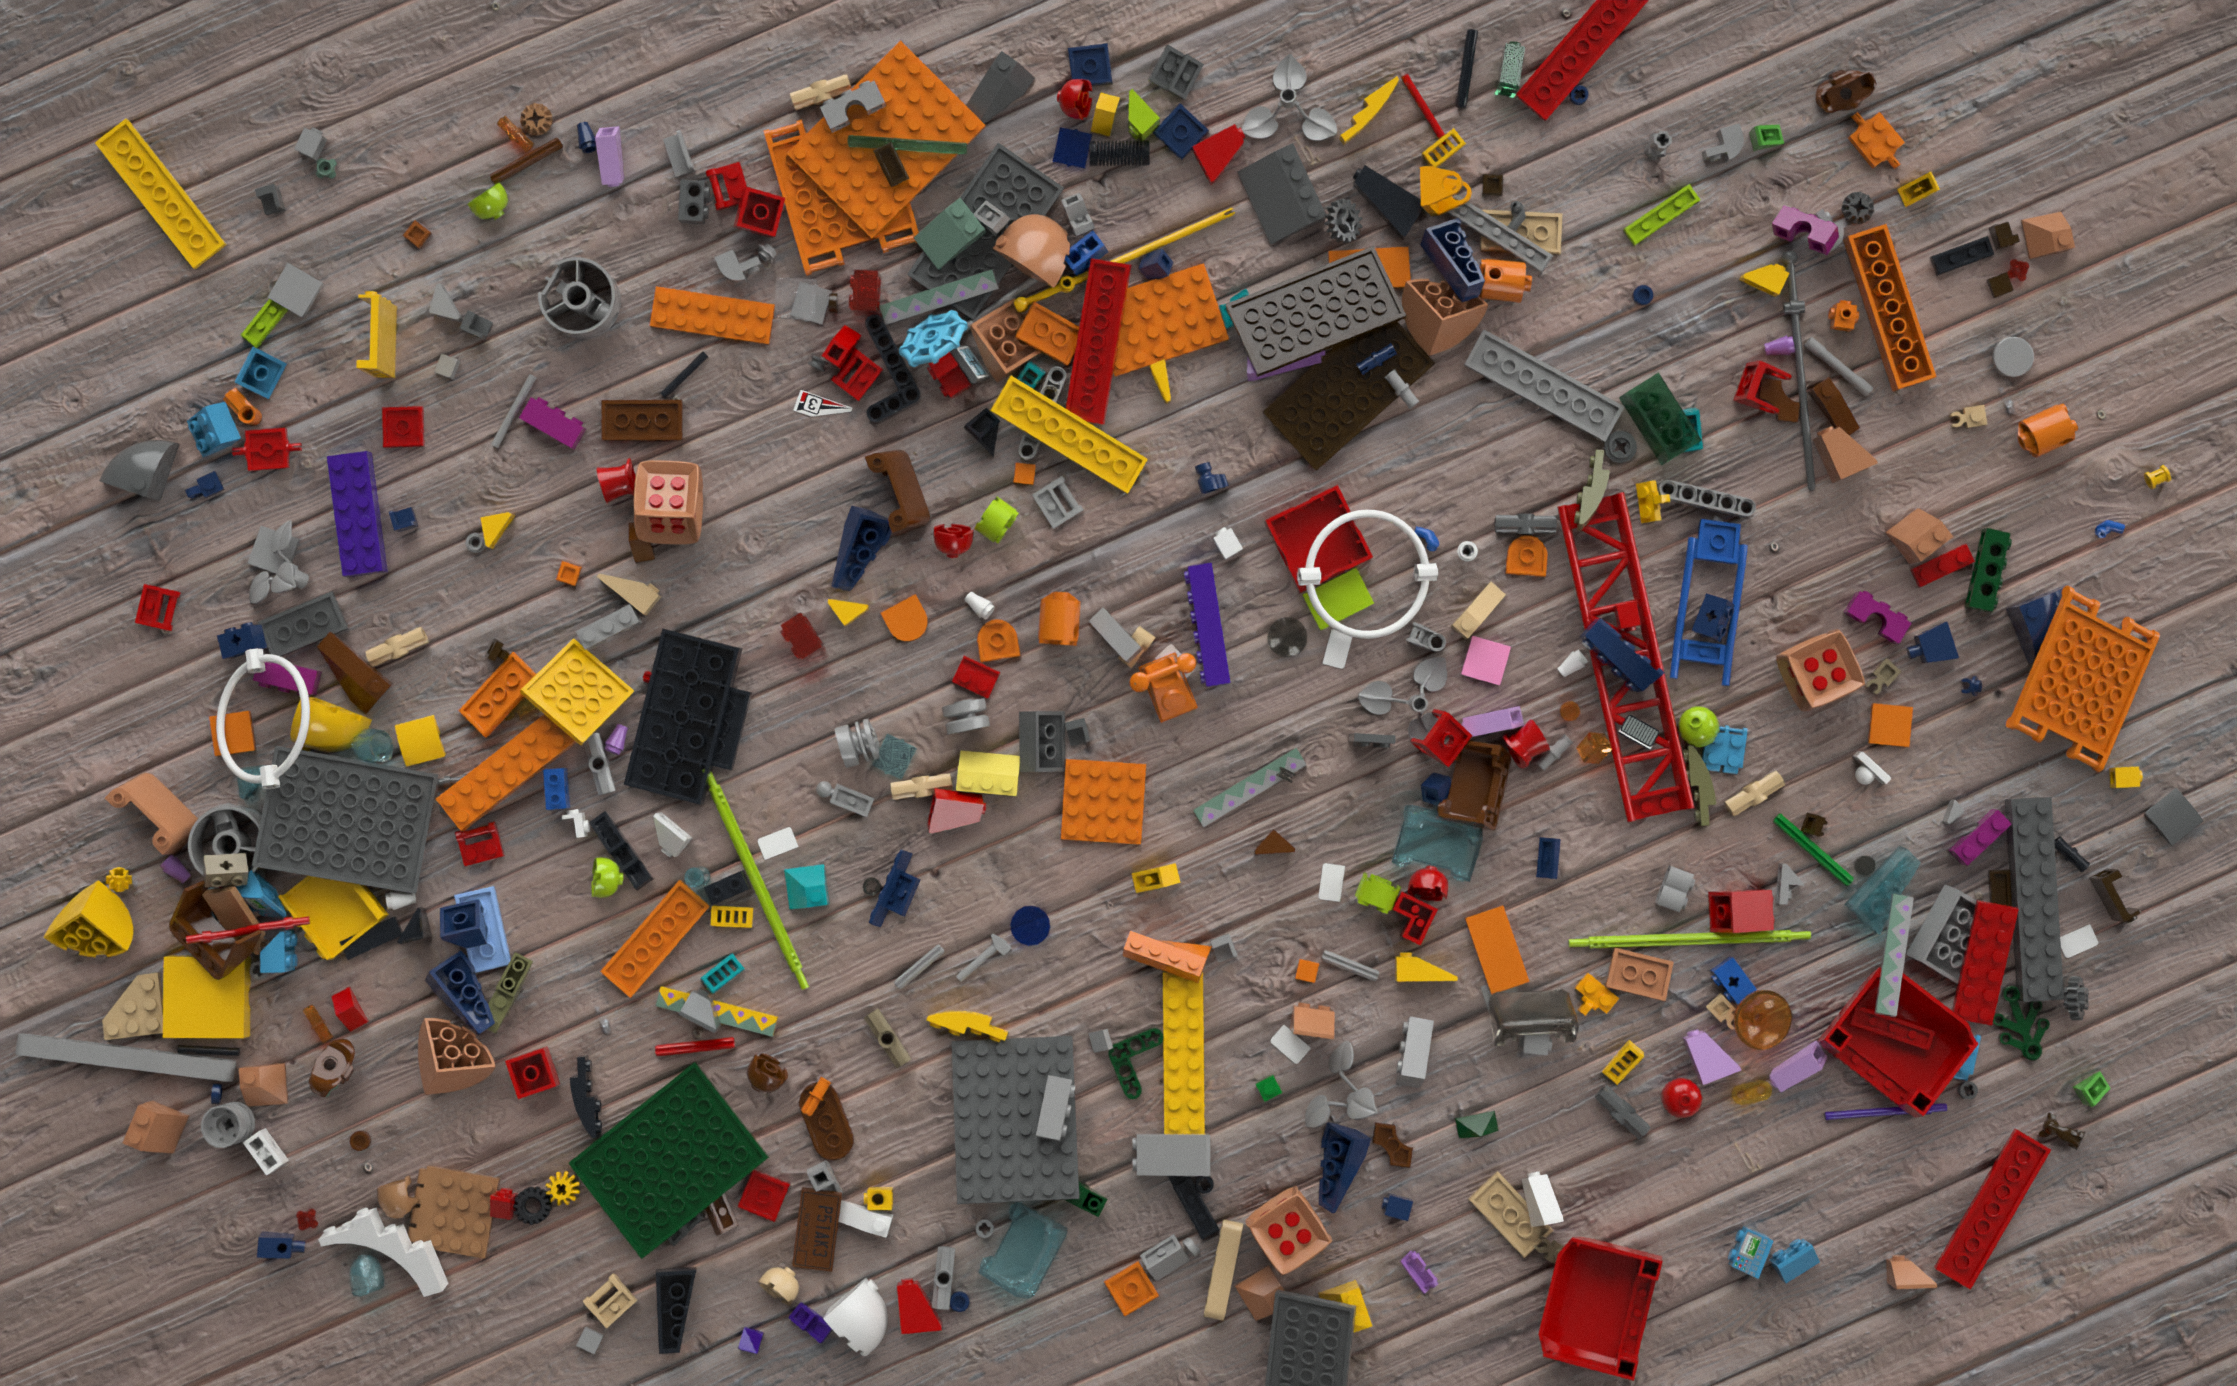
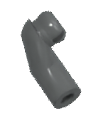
M1513 201L1510 205L1513 219L1507 226L1515 232L1526 218L1524 206L1519 201Z

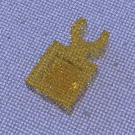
M524 697L510 712V715L505 718V721L512 720L516 713H518L519 717H522L537 707Z

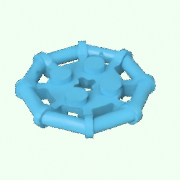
M954 310L937 315L929 314L927 319L907 331L908 335L903 345L899 348V354L908 361L911 367L932 362L936 364L940 358L960 346L959 342L964 331L967 330L968 324Z

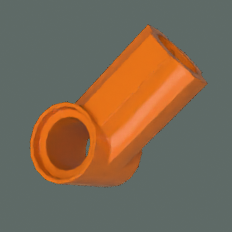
M237 388L225 394L223 400L238 415L240 421L251 426L258 425L261 422L262 413L260 410L255 408ZM252 411L253 417L248 420L247 414Z

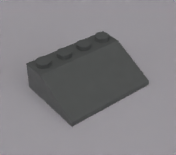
M1293 143L1274 151L1237 172L1271 245L1326 219L1324 216L1326 213Z

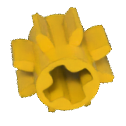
M122 867L109 870V875L106 876V884H109L110 890L123 892L129 889V884H132V875H129V870Z

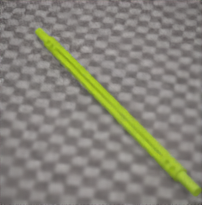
M711 771L708 780L709 792L791 972H794L801 989H806L809 985L801 970L803 967L721 786L720 784L717 785Z
M1772 930L1742 933L1715 932L1591 936L1588 939H1569L1568 945L1569 947H1589V949L1775 943L1811 939V931L1791 932V930Z

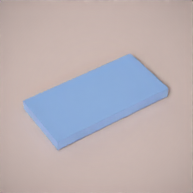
M495 886L454 895L456 904L479 899L481 902L487 929V944L466 948L468 959L473 964L475 973L508 966L511 957Z

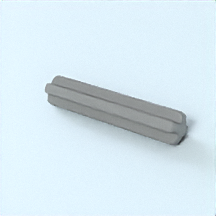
M939 944L931 949L894 981L897 988L902 989L944 954V949Z
M1324 951L1321 960L1373 981H1376L1379 976V971L1329 951Z

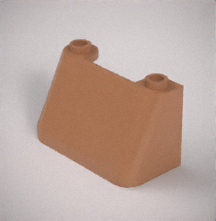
M150 773L136 776L113 789L105 797L115 808H123L132 802L159 828L154 834L152 842L162 855L177 854L188 842L190 831L198 820L165 785Z

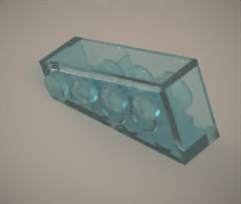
M1898 846L1844 905L1872 932L1880 935L1883 930L1882 927L1886 920L1889 919L1892 894H1902L1921 862L1908 849Z

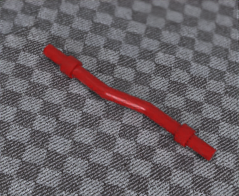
M286 917L284 920L258 923L238 929L218 932L204 931L202 934L186 936L187 944L198 942L205 944L212 943L213 940L251 934L258 930L294 929V926L310 924V917Z

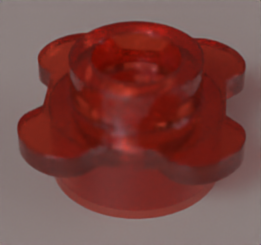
M2012 259L2010 261V270L2007 272L2009 278H2017L2019 281L2026 280L2029 264Z
M311 1208L305 1212H297L296 1217L298 1218L297 1222L300 1230L304 1231L307 1228H316L318 1226L315 1209Z

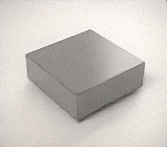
M1108 1029L1088 1033L1094 1053L1113 1048Z
M585 1327L576 1346L595 1354L604 1335Z

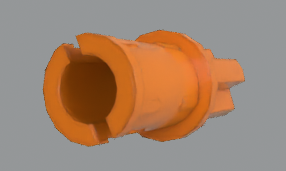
M820 1077L813 1091L809 1092L810 1096L801 1109L804 1114L808 1116L813 1114L819 1102L824 1100L822 1097L830 1086V1081Z

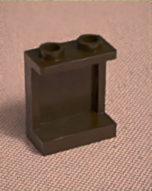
M2106 868L2089 877L2113 921L2130 923L2138 918L2137 915L2142 913L2137 908H2126L2112 882L2123 877L2119 869Z

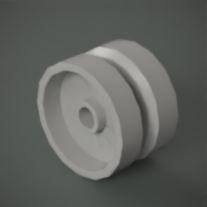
M985 698L977 700L968 699L943 706L942 711L945 718L957 717V720L948 722L945 725L947 735L989 727L990 722L987 715H975V713L987 709Z

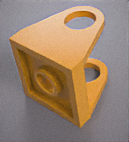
M1431 166L1420 167L1421 207L1430 216L1442 215L1470 200L1472 195L1471 187L1462 181L1461 176L1457 172ZM1449 176H1454V177L1457 178V180L1451 179V178H1447V177H1449ZM1462 186L1467 189L1465 198L1455 200L1453 195L1457 194Z

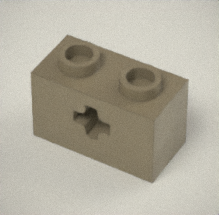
M246 853L204 855L203 875L205 887L247 885L248 866Z

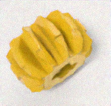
M560 1171L556 1173V1177L550 1176L549 1180L552 1183H546L545 1185L551 1189L546 1192V1195H553L550 1199L551 1202L558 1199V1206L563 1201L565 1205H569L570 1200L575 1201L577 1199L574 1194L580 1193V1190L575 1188L580 1185V1182L572 1181L575 1179V1175L568 1178V1171H565L563 1176ZM564 1184L566 1186L565 1191L560 1192V1188Z

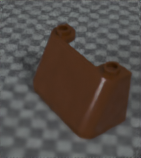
M893 450L865 456L867 465L872 472H882L884 477L889 475L900 509L891 512L888 518L892 533L898 536L928 524L930 513L908 454L904 450Z
M1468 741L1454 760L1456 764L1448 800L1444 799L1438 804V817L1494 831L1498 824L1511 765V754L1501 745Z

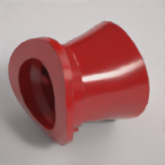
M628 458L626 464L622 466L597 467L598 480L607 504L626 494L634 496L636 475L631 458Z
M1531 719L1514 735L1512 734L1510 737L1508 734L1503 735L1511 757L1519 768H1526L1532 757L1550 751L1542 731Z

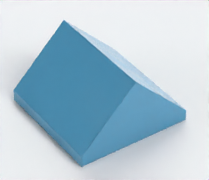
M252 347L235 383L269 399L287 363Z

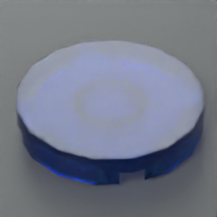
M1032 905L1024 906L1017 910L1010 924L1014 938L1021 944L1028 946L1037 945L1044 941L1051 927L1050 919L1046 912L1040 907Z

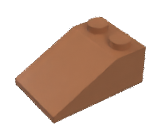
M1298 1002V1005H1293L1290 1030L1293 1034L1334 1039L1335 1012L1330 1010V1006L1318 1005V1008H1312L1309 1003Z

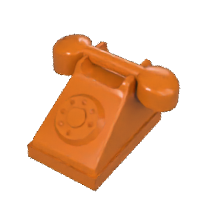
M1176 652L1144 664L1138 667L1140 672L1134 673L1130 678L1129 684L1133 691L1140 693L1146 689L1148 690L1161 723L1198 708L1184 674L1192 672L1196 667V659L1189 653H1184L1177 657Z

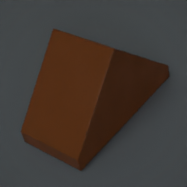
M634 522L628 523L629 544L635 563L655 560L653 543L639 540L635 532Z
M1274 829L1254 849V854L1295 852V848Z

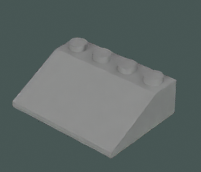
M1945 884L1906 955L1958 984L1977 901L1962 891Z

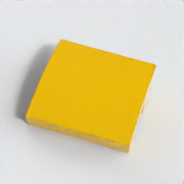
M434 715L395 725L406 767L445 757L446 753L440 738V730Z

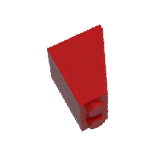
M1772 890L1708 892L1710 932L1742 933L1774 930Z

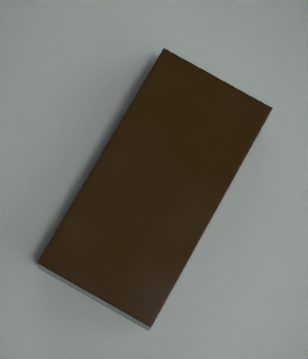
M892 141L873 150L891 188L910 178Z
M2010 869L1988 870L1990 903L2012 907Z

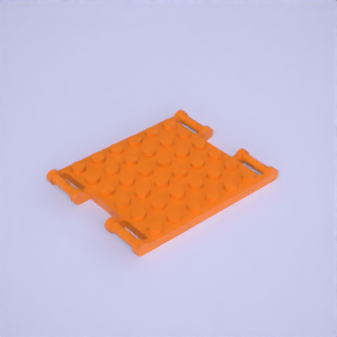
M802 119L797 120L794 124L771 131L769 129L763 130L781 193L785 197L784 203L806 276L812 275V272L835 265H845L841 249L865 243L872 239L787 155V152L807 134ZM796 131L800 133L799 136L773 143L772 138ZM909 203L873 239L879 238L883 253L889 252V249L916 242L914 237L919 231L911 204ZM912 229V235L886 242L885 236ZM835 252L836 257L809 265L808 259Z
M2067 585L2061 592L2062 598L2014 711L2006 721V727L2011 730L2016 729L2032 737V740L2038 743L2042 742L2047 730L2073 742L2072 747L2066 752L2068 758L2072 760L2077 759L2091 766L2094 771L2101 772L2109 758L2160 634L2155 630H2148L2135 623L2134 619L2130 617H2125L2122 620L2121 630L2097 618L2096 615L2100 608V602L2075 592L2074 588ZM2073 599L2087 606V612L2070 604L2071 600ZM2133 630L2146 637L2147 642L2130 635L2131 631ZM2023 717L2039 725L2038 728L2034 730L2020 723L2021 718ZM2082 747L2097 754L2098 758L2095 760L2081 753Z

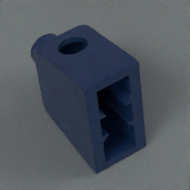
M1947 621L1941 622L1914 636L1916 645L1906 648L1910 659L1920 656L1922 663L1959 658Z
M262 1231L258 1237L257 1258L290 1259L293 1253H305L306 1241L294 1240V1234ZM280 1244H286L287 1248H282Z

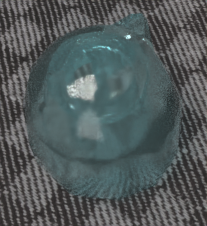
M364 729L353 739L352 748L354 755L358 759L374 763L388 762L392 758L393 742L390 735L384 730ZM380 754H385L383 758L378 757Z
M359 1255L351 1264L349 1273L351 1293L357 1297L365 1296L385 1287L384 1273L379 1260L371 1255Z

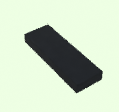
M1986 236L1930 257L1936 276L1995 254L1990 240Z
M396 916L373 926L344 949L347 960L400 937L403 931ZM355 935L340 941L341 946H343Z
M1191 1177L1173 1186L1202 1240L1220 1230Z

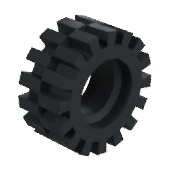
M540 1187L524 1189L514 1200L513 1208H515V1215L517 1214L518 1219L523 1220L525 1224L533 1225L542 1222L549 1216L552 1210L550 1195H546V1190H541ZM535 1198L540 1202L541 1207L537 1213L527 1211L525 1205L528 1199Z

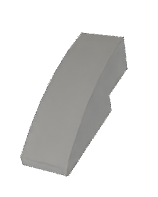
M1104 607L1089 620L1093 627L1127 663H1130L1143 650Z

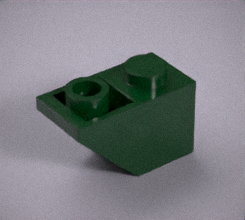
M1079 1182V1199H1068L1065 1201L1099 1217L1108 1199L1089 1186Z

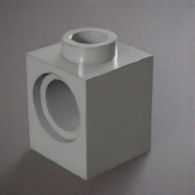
M304 127L294 150L317 161L327 139L322 136V131L313 127L311 130Z

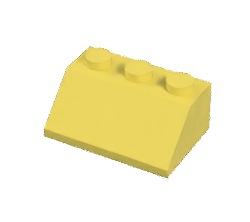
M960 751L956 791L1017 796L1020 756Z

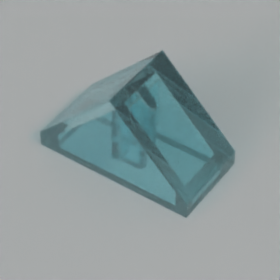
M267 765L243 767L240 769L251 775H261L260 767ZM237 777L239 797L248 799L259 784L246 782Z

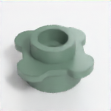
M318 159L317 177L335 178L337 162L334 159Z

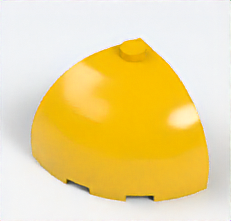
M309 697L310 720L302 750L310 752L311 749L332 753L347 750L356 745L365 736L372 719L319 698ZM301 699L295 711L290 732L291 741L294 743L297 740L301 724Z
M98 880L76 895L62 909L49 926L43 938L67 951L69 948L78 951L81 956L95 958L97 955H106L107 957H112L128 950L133 938V923L130 913L122 900Z

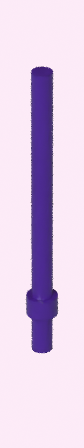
M1933 1104L1925 1115H1930L1932 1112L1947 1111V1104ZM1900 1107L1831 1111L1825 1112L1824 1116L1825 1120L1908 1113Z

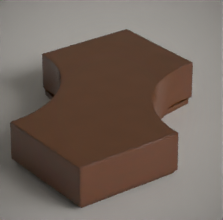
M1762 378L1759 399L1780 410L1779 414H1776L1777 421L1797 423L1800 402L1793 401L1785 394L1782 388V380Z
M1375 1122L1372 1142L1381 1145L1388 1152L1391 1166L1410 1168L1413 1147L1403 1144L1398 1139L1395 1124Z

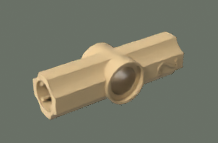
M846 74L828 81H816L810 87L790 93V96L797 111L815 104L823 105L822 103L826 100L841 96L843 92L852 89Z
M419 627L403 635L393 636L385 640V643L365 652L372 667H375L391 659L401 658L409 654V651L429 642L422 627Z
M1777 770L1773 771L1759 781L1756 780L1742 788L1741 792L1724 801L1725 806L1734 817L1750 806L1753 807L1768 798V795L1785 786L1784 780Z
M950 773L931 777L927 775L911 778V780L890 783L893 800L930 796L934 793L935 788L953 790Z

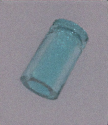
M698 866L688 869L684 879L688 886L695 888L706 885L710 881L711 876L706 867Z

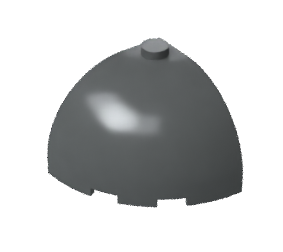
M149 440L129 446L109 462L99 481L161 501L179 444L165 440Z

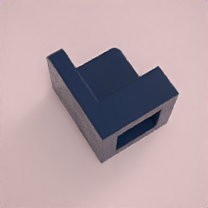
M1159 249L1143 255L1138 269L1148 281L1161 279L1169 276L1173 261L1163 249Z
M413 507L399 511H389L394 531L403 532L419 527Z
M1432 773L1421 784L1423 802L1438 805L1444 799H1447L1451 778L1439 773Z

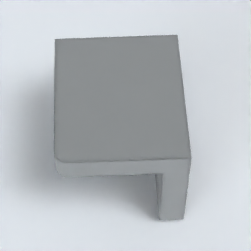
M1229 933L1210 940L1218 962L1238 957Z

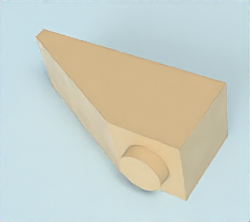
M597 575L601 581L644 615H647L661 598L658 594L660 590L651 583L646 585L641 582L609 575Z
M1490 582L1455 620L1451 627L1464 639H1468L1506 594Z

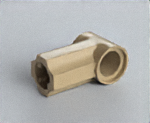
M1141 626L1136 629L1131 637L1143 650L1130 663H1127L1121 656L1118 657L1119 660L1130 668L1136 664L1142 653L1146 652L1156 638Z

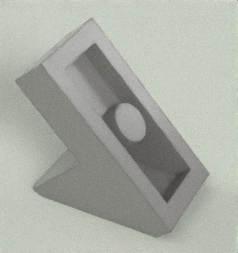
M985 201L974 213L977 220L995 236L1010 220L1005 213L988 201Z
M1779 863L1775 903L1787 905L1792 895L1789 885H1805L1787 864Z

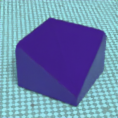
M744 1327L738 1349L758 1354L764 1332Z

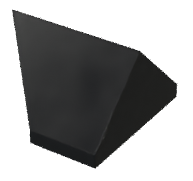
M986 407L964 426V429L994 457L1000 420Z
M418 907L397 943L404 944L432 936L425 908Z

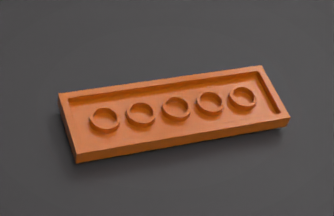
M656 286L650 327L769 345L776 305Z
M679 880L600 972L632 998L710 908V905L682 880Z

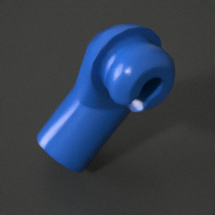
M2105 520L2095 528V534L2098 538H2105L2111 531L2122 534L2125 524Z
M1416 526L1414 532L1418 537L1425 539L1427 550L1431 552L1436 551L1439 546V540L1432 530Z

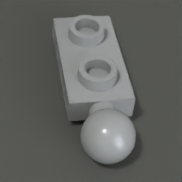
M826 781L820 782L816 787V792L819 796H831L830 803L868 817L875 799L840 784H837L835 789H833L831 784Z

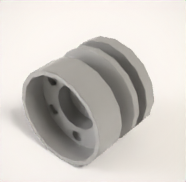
M868 718L863 720L864 729L861 728L859 721L855 722V732L851 731L848 724L835 728L838 746L846 768L859 765V755L862 754L866 762H869V752H872L874 760L880 759V745L877 734Z
M229 1102L210 1108L204 1114L201 1121V1131L204 1139L216 1148H226L244 1142L252 1135L255 1129L253 1112L247 1105L241 1102Z

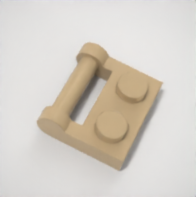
M614 1273L609 1276V1280L591 1297H586L583 1300L588 1309L606 1328L637 1301L636 1297ZM615 1286L618 1291L598 1308L595 1303Z

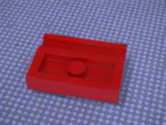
M963 656L952 682L985 698H989L1001 672L967 656Z

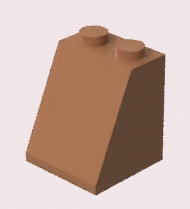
M1832 426L1818 432V437L1813 439L1832 483L1878 463L1870 453L1840 427L1833 429Z
M1919 508L1885 532L1909 564L1921 562L1953 538L1941 520Z
M153 1100L140 1104L135 1111L122 1143L140 1151L173 1154L189 1115Z

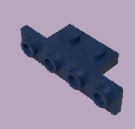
M901 849L896 855L891 872L887 875L885 886L879 893L878 902L870 914L869 924L881 927L888 910L901 916L906 915L921 879L905 872L913 855L911 852Z

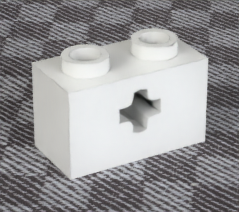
M266 1128L258 1131L243 1142L266 1176L289 1161Z

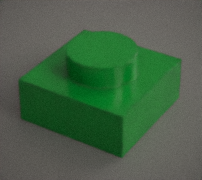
M1273 1074L1255 1083L1264 1102L1282 1093Z

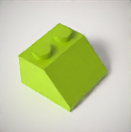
M1131 89L1129 91L1128 132L1135 140L1139 138L1143 142L1160 125V117Z

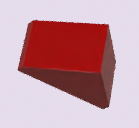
M351 987L331 996L336 1016L350 1032L369 1022Z

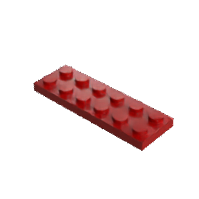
M1979 900L1976 902L1952 1011L1965 1021L1991 1026L1993 1024L2019 909L2017 907Z

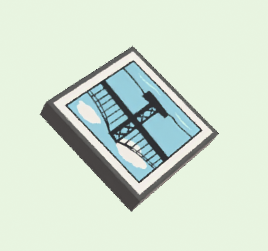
M961 345L957 349L950 351L971 383L983 382L990 378L968 345Z

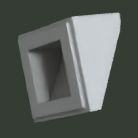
M441 354L434 372L454 379L461 361Z
M1956 800L1949 801L1942 821L1944 824L1953 823L1964 813V809Z

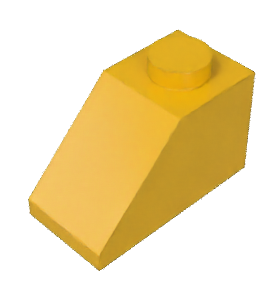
M1771 264L1747 272L1739 280L1773 297H1777L1789 273L1785 271V267L1779 264Z
M1176 863L1132 873L1136 893L1181 883Z

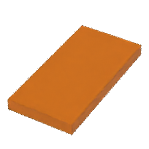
M1409 246L1375 248L1393 288H1404L1406 282L1411 280ZM1364 249L1328 251V261L1331 263Z
M512 652L507 660L495 670L458 711L487 738L524 698L520 691L536 673L515 652Z
M1501 905L1466 917L1465 921L1491 995L1530 982L1504 906Z

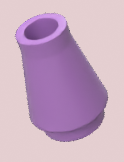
M1786 335L1764 344L1766 355H1790V353L1795 352L1792 336L1787 337Z
M617 724L604 743L606 745L604 749L619 755L624 749L628 728Z
M172 854L160 865L164 869L163 872L179 880L182 884L191 876L178 857H174Z

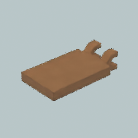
M235 886L209 889L202 894L225 930L238 929L259 923ZM260 931L261 935L253 950L255 955L260 954L262 951L261 947H266L269 944L268 940L264 938L265 931Z

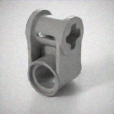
M1413 622L1412 625L1414 627L1409 638H1406L1407 642L1432 652L1443 650L1446 645L1443 635ZM1433 638L1441 639L1442 646L1440 648L1432 647L1431 640Z

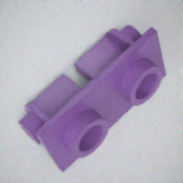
M1410 1251L1400 1261L1423 1294L1439 1284L1437 1277L1433 1275L1431 1270H1425L1426 1264L1419 1253Z

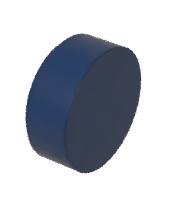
M1647 285L1638 286L1633 291V301L1640 306L1649 304L1653 299L1652 289Z
M213 1084L211 1104H219L222 1099V1085Z
M956 1291L951 1295L950 1307L952 1310L963 1312L968 1308L970 1299L965 1292Z

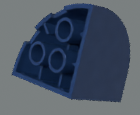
M2065 586L2006 609L2029 665L2033 664L2062 598L2061 592Z

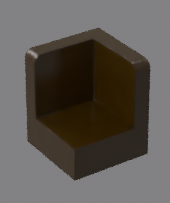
M2009 222L1989 227L1995 250H2000L2020 242L2018 234H2012Z

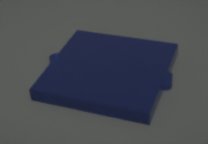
M1060 127L1053 162L1065 164L1067 167L1074 166L1085 169L1089 152V141L1092 139V134L1078 131V129L1071 130Z

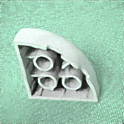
M864 1278L828 1308L823 1318L839 1337L845 1336L848 1339L847 1344L856 1352L861 1350L860 1354L862 1356H867L879 1345L885 1335L888 1324V1313L884 1300L877 1292L878 1287L874 1281H868L867 1278Z

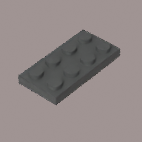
M333 591L257 622L258 625H262L270 654L280 657L323 640L330 631L333 634H337L349 629Z
M1352 733L1349 734L1348 742H1353V746L1368 747L1370 743H1373V747L1390 748V744H1395L1396 735Z

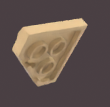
M160 972L136 976L102 1020L105 1040L163 1033V994Z

